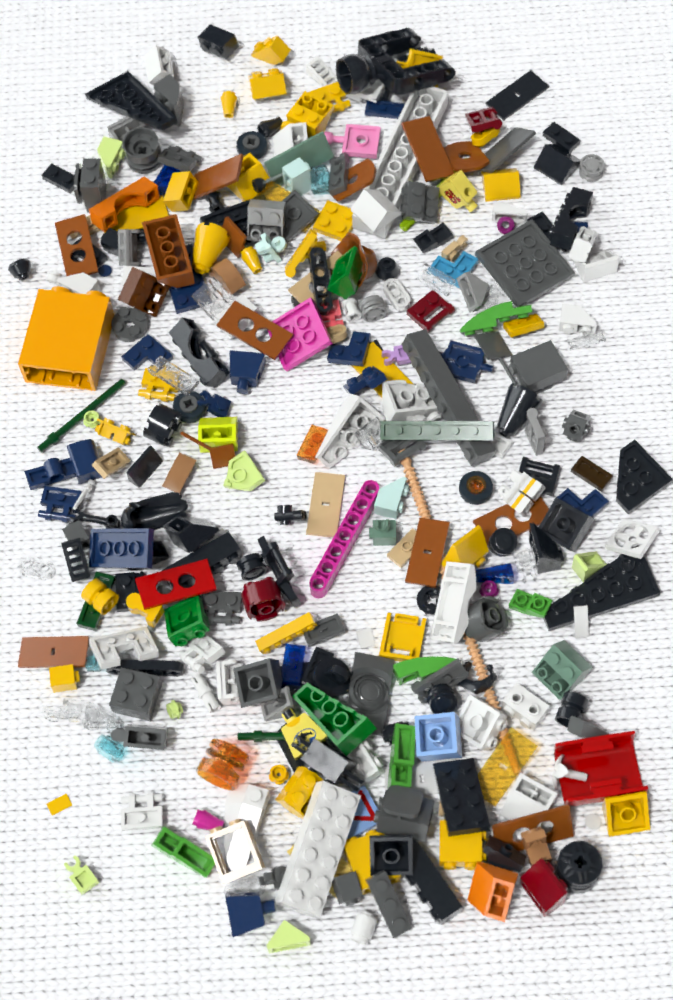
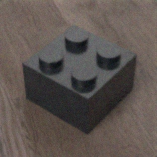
M556 497L539 528L554 542L572 552H576L594 518Z

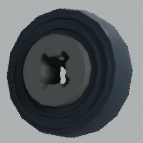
M248 131L239 136L236 142V149L238 154L242 153L246 156L248 153H251L256 159H260L267 151V141L260 132Z
M184 391L174 399L172 407L182 414L180 421L183 423H195L205 415L206 406L197 404L199 399L204 400V398L196 391Z

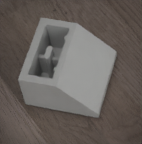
M250 199L248 205L247 241H262L261 235L264 233L271 240L278 236L283 237L286 202Z

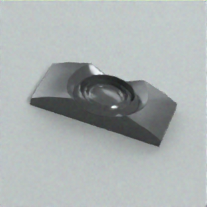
M355 652L346 706L366 716L377 729L371 734L382 736L381 731H384L388 710L394 659Z

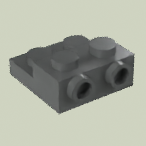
M406 182L401 189V195L403 196V203L400 207L402 219L437 223L439 187L426 186L425 183Z

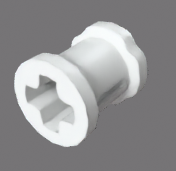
M348 298L341 303V307L346 312L348 322H355L362 317L361 312L357 308V300L355 298Z

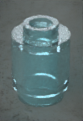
M100 735L94 744V748L97 749L96 751L112 763L119 762L125 754V747L118 741L112 740L109 735Z

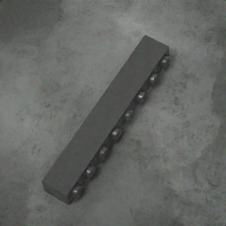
M424 329L407 334L401 344L403 350L408 355L412 366L416 369L421 382L425 385L429 396L433 399L444 420L479 421L427 330ZM456 441L470 466L490 461L496 452L491 441Z

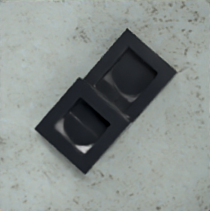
M443 222L430 232L426 229L413 238V241L422 253H425L449 242L454 236Z

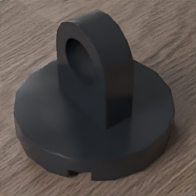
M328 657L319 661L314 667L312 673L314 686L331 698L345 694L349 689L351 672L342 660Z

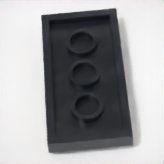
M474 758L433 763L434 776L448 837L490 831V822Z

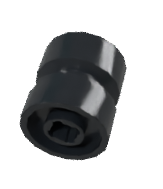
M564 692L561 700L562 707L558 708L555 721L568 728L571 716L583 720L582 714L587 709L588 699L576 692Z

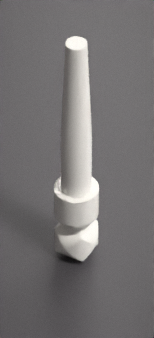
M88 480L73 507L74 510L77 509L87 493L92 490V487L95 485L94 480Z

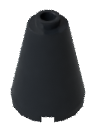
M511 383L508 387L496 426L498 433L506 438L513 436L528 420L526 416L528 409L535 408L538 410L543 403L542 399L540 401L536 399L537 394L522 385L514 387L515 383Z

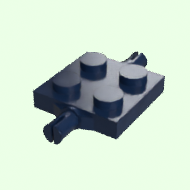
M450 340L448 348L444 352L439 351L455 379L475 384L481 370L490 373L493 371L494 365L483 363L485 354L479 347Z

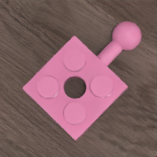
M346 124L345 136H333L331 132H324L329 145L333 142L343 143L342 153L346 152L349 157L377 159L381 133L380 126ZM364 139L366 142L358 143L357 141Z

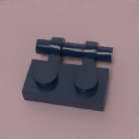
M44 486L40 503L41 506H46L47 508L46 511L39 510L38 517L45 518L48 521L54 519L61 520L62 523L72 522L70 517H77V515L70 514L82 491ZM54 508H61L63 512H54Z

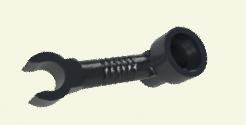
M72 509L73 513L79 514L77 517H70L72 522L79 520L80 522L86 521L101 524L106 529H121V523L115 515H109L105 518L85 514L79 509Z

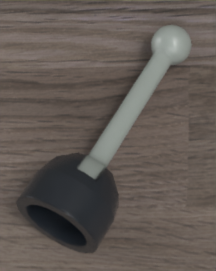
M283 173L267 180L263 178L253 179L252 186L255 192L259 193L265 190L267 183L283 177Z

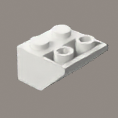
M306 122L288 124L273 136L274 157L308 139Z
M520 773L499 815L507 820H512L549 810L553 807L558 793Z

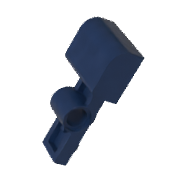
M86 439L67 445L69 458L63 460L50 458L44 462L43 466L24 471L30 490L74 477L77 478L78 484L86 483L89 479L96 480L102 478L92 466L100 458L94 440Z

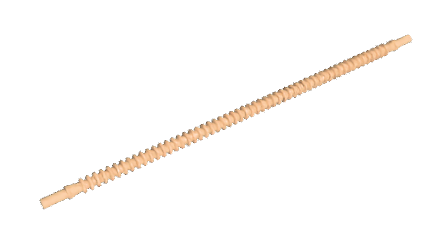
M407 457L400 461V463L403 465V473L406 474L407 483H410L409 488H411L410 492L412 497H414L413 501L416 502L415 506L418 507L419 516L431 519L432 515L429 514L428 505H425L427 501L424 500L425 496L422 495L423 491H421V486H419L420 482L417 481L418 477L416 472H414L415 468L411 466V458ZM443 553L442 562L446 556L445 553ZM441 565L440 574L442 575L441 579L443 580L445 568ZM464 632L463 639L466 640L465 645H468L467 650L470 651L468 654L472 656L470 660L474 661L472 665L476 666L474 668L477 671L476 676H479L478 681L483 680L489 675H486L488 670L485 669L486 665L483 664L484 660L481 659L482 654H479L480 649H477L479 645L475 643L477 640L473 637L469 638ZM491 686L488 690L484 691L483 696L487 697L485 702L501 710V707L498 706L499 702L496 701L497 696H494L493 686ZM505 728L499 732V740H502L501 745L504 746V754L509 759L514 775H518L522 771L516 757L517 752L512 745L513 740L509 738L511 734L507 733L509 729Z

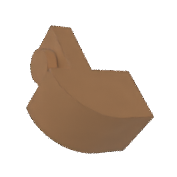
M226 258L216 262L208 272L211 278L219 281L224 292L231 295L246 285L237 268Z
M540 826L521 832L523 846L530 867L541 858L545 862L548 861L552 864V857L546 843L544 829H541Z

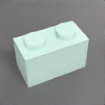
M300 157L282 167L284 189L288 194L295 190L302 196L311 190L312 179L310 177L311 168L309 164L303 162Z

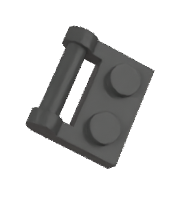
M382 440L376 444L377 449L394 467L418 450L422 451L426 448L424 441ZM410 446L409 448L405 449L404 451L398 453V452L401 451L402 449H404V448Z

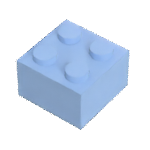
M455 712L414 716L416 754L422 762L462 758L460 718Z

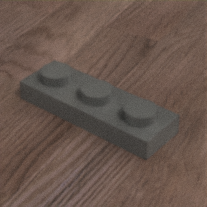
M382 870L365 879L391 936L396 938L413 929L386 871Z

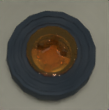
M471 471L461 478L459 493L465 502L479 505L485 503L491 497L493 483L486 473Z

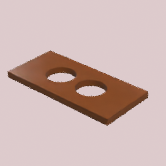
M82 214L55 222L66 276L79 273L87 275L98 273L99 270L86 215ZM72 233H80L82 235L81 241L76 245H71L67 242L68 236ZM76 250L86 252L84 260L80 262L72 261L71 255Z
M237 301L232 303L217 323L218 328L273 360L277 359L293 337L291 332ZM242 319H250L253 321L254 327L252 330L245 332L239 329L238 323ZM260 329H267L271 332L272 337L266 342H261L255 335Z
M539 496L536 502L529 498L534 504L529 510L531 518L524 522L515 518V510L508 504L474 519L473 524L475 527L479 525L482 528L487 547L489 548V537L497 530L495 521L500 517H506L512 522L510 529L516 536L529 531V523L539 526L549 510L542 497Z
M568 804L491 825L495 838L512 845L518 851L525 849L522 840H515L513 838L514 832L522 827L529 830L537 828L544 821L553 823L552 830L546 833L547 844L574 837Z

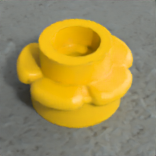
M275 765L270 769L269 779L277 785L283 784L289 778V772L283 765Z

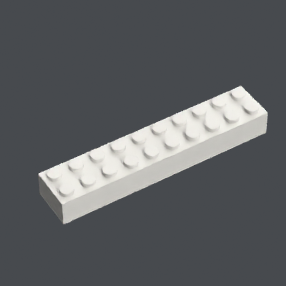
M432 86L410 93L376 164L375 179L365 189L379 190L390 202L400 209L403 202V196L401 195L402 186L408 181H413L419 168L401 124L402 122L430 116L435 129H437L448 106V91ZM352 214L353 228L386 238L394 221L392 220L373 233Z

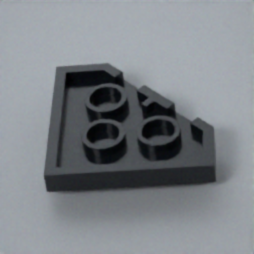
M635 439L620 449L616 502L629 515L673 481L667 472Z

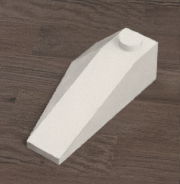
M404 380L384 381L382 383V410L386 421H406V417H413L415 415L428 417L433 412L439 413L436 404L429 396L428 390L423 384H408Z
M349 393L338 409L315 458L328 468H331L343 459L350 450L358 447L364 439L375 434L380 427V421H384L385 417L360 396Z
M231 784L225 801L224 828L229 827V822L241 818V821L248 820L256 841L270 800L269 790L251 784ZM243 828L224 835V861L227 869L235 871L247 866L252 852Z

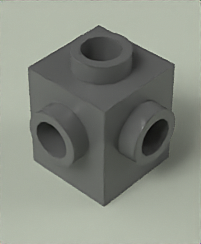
M573 409L569 417H565L563 421V435L572 441H581L584 436L587 437L591 428L588 425L591 416Z

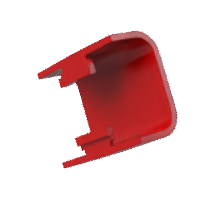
M635 731L555 743V761L563 754L565 756L562 758L561 764L565 765L567 769L587 773L586 781L567 777L558 778L564 805L568 804L569 807L594 804L603 802L604 798L643 791L648 792V786L642 785L634 751L633 740Z

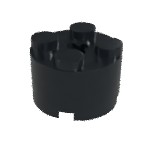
M159 403V406L156 405L146 421L149 424L148 429L144 427L143 436L162 446L170 447L174 439L172 437L175 431L179 432L182 427V422L180 421L182 414Z

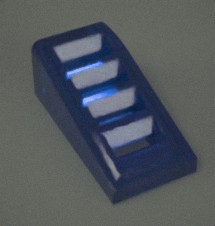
M511 563L475 570L476 582L493 581L497 584H514V573Z

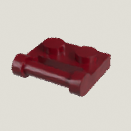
M493 107L465 114L472 133H481L485 129L492 127L494 129L502 127V121L496 116L497 112Z
M432 290L406 310V315L429 333L433 330V326L448 314L454 313L455 308ZM440 308L443 309V310L440 311L437 315H435L432 319H430L429 321H425V320H427L430 316H432L435 312H437Z

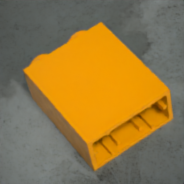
M60 286L52 287L51 290L38 289L18 361L24 381L26 383L96 391L112 331L111 323L114 311L110 297L94 290L88 291L86 294L72 293L69 289Z

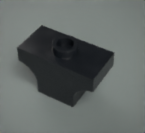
M492 835L488 836L482 851L487 855L486 864L519 873L523 869L527 857L525 854L514 849L512 845L504 843Z

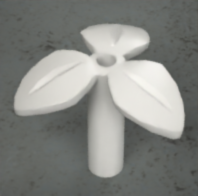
M563 754L557 758L553 767L552 783L555 790H558V778L567 777L580 781H586L587 773L569 770L565 765L561 764L562 758L565 756Z

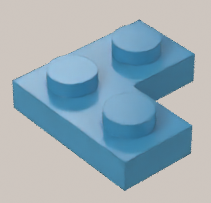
M465 251L461 253L454 263L438 255L429 267V272L460 288L456 278L465 272L471 273L479 263V260Z

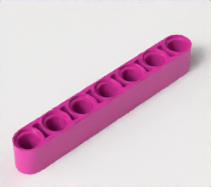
M368 480L364 482L310 578V593L314 598L319 599L326 596L370 517L379 491V484L376 481ZM369 490L375 491L374 493H371V494H370V493H367V491H369ZM366 506L365 509H359L358 507ZM352 521L358 522L355 525L350 524ZM343 537H348V538H349V539L346 540V541L341 540V538H343ZM333 553H340L337 557L332 556ZM327 568L332 570L329 573L323 572ZM319 584L323 586L320 589L314 588V586Z

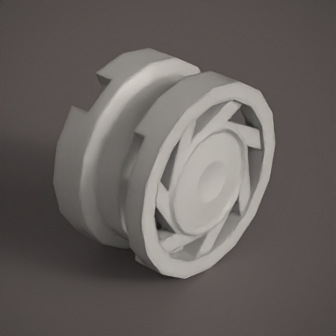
M596 154L585 155L580 161V177L586 179L587 182L600 180L603 177L605 166L602 157Z
M379 295L368 296L359 303L362 317L367 322L377 321L387 314L383 298L379 297Z

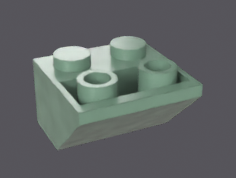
M562 640L552 645L531 673L559 700H562L564 692L572 691L579 685L593 667L571 645Z

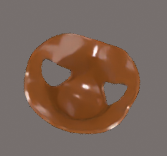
M347 232L341 242L334 248L331 255L336 251L344 255L353 246L358 248L363 261L361 270L363 273L357 283L359 289L363 281L374 275L377 268V257L373 250L361 245L357 235Z

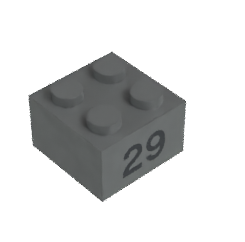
M121 667L109 702L112 712L151 722L162 688L160 677Z

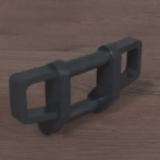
M263 535L257 539L262 550L261 555L267 567H270L275 575L276 583L282 594H285L292 606L296 608L301 603L289 582L294 577V573L285 562L277 542L268 544Z

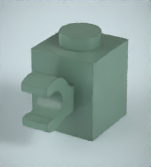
M373 520V527H369V539H373V546L396 545V520Z

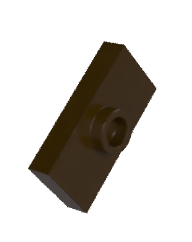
M584 456L578 459L570 471L601 492L604 491L613 479L612 474Z

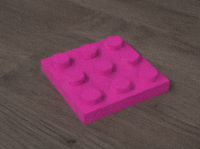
M311 297L272 321L293 334V337L278 356L283 369L287 372L333 344L318 308ZM267 330L268 333H269V336H270V338H271V337H272V334H271V332H270L269 330Z

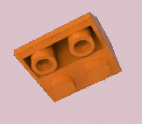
M477 861L467 901L484 916L505 922L519 873Z

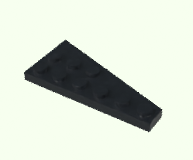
M129 71L85 93L87 100L163 131L178 123L176 116Z
M620 554L617 559L606 564L588 577L581 585L574 587L567 595L552 603L543 620L548 631L555 630L574 623L575 606L587 605L589 619L660 596V590L644 555L639 559Z

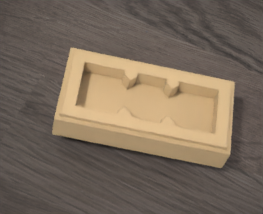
M413 528L387 553V558L401 569L411 557L416 530Z

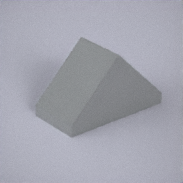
M465 272L456 279L468 310L471 312L482 305L489 284L472 273Z
M289 686L281 689L279 698L260 703L264 721L283 718L281 714L290 708L294 711Z

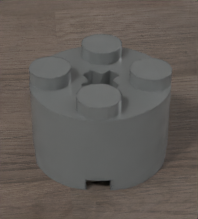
M486 596L470 604L468 609V626L465 630L469 638L473 637L479 642H486L505 632L504 630L508 627V615L504 607L500 608L497 604L499 601L496 598Z

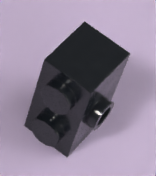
M209 24L198 36L200 47L203 51L210 52L226 60L239 47L234 33Z

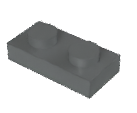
M337 613L316 621L318 626L311 631L305 632L303 636L308 647L344 634L345 629Z

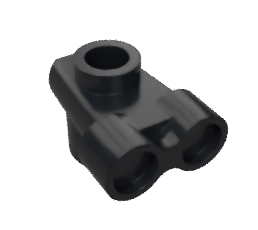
M292 505L277 506V512L274 513V519L276 522H280V525H291V521H306L307 514L305 510L293 511Z

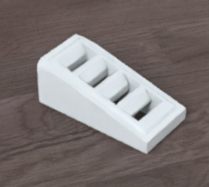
M318 56L306 64V73L322 87L338 82L335 73Z
M493 201L491 221L498 222L501 217L509 216L514 220L515 224H525L528 218V211L499 201Z

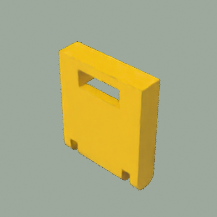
M387 612L379 657L390 658L399 662L419 658L427 619L422 618L421 626H418L419 617L395 613L393 622L391 621L392 613ZM391 649L407 651L410 653L409 656L390 652Z

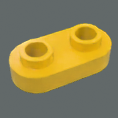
M492 127L485 129L481 133H473L471 135L472 144L483 147L495 138L501 130Z

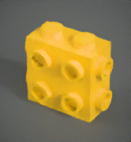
M445 819L440 820L439 867H444L446 870H455L456 867L475 870L477 861H486V854L482 852V840H486V831L448 837Z

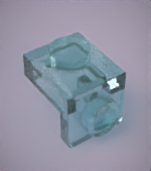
M326 165L310 167L312 177L311 191L313 195L328 192L330 173Z

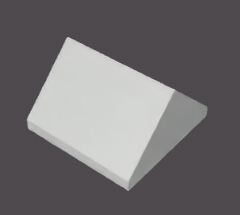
M364 189L351 208V212L373 233L401 215V211L379 190Z
M606 249L589 254L586 262H573L582 282L585 283L617 273L619 255Z

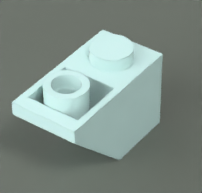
M402 477L379 489L374 504V514L397 519L398 513H402L404 508L403 497H407L409 491L406 477Z

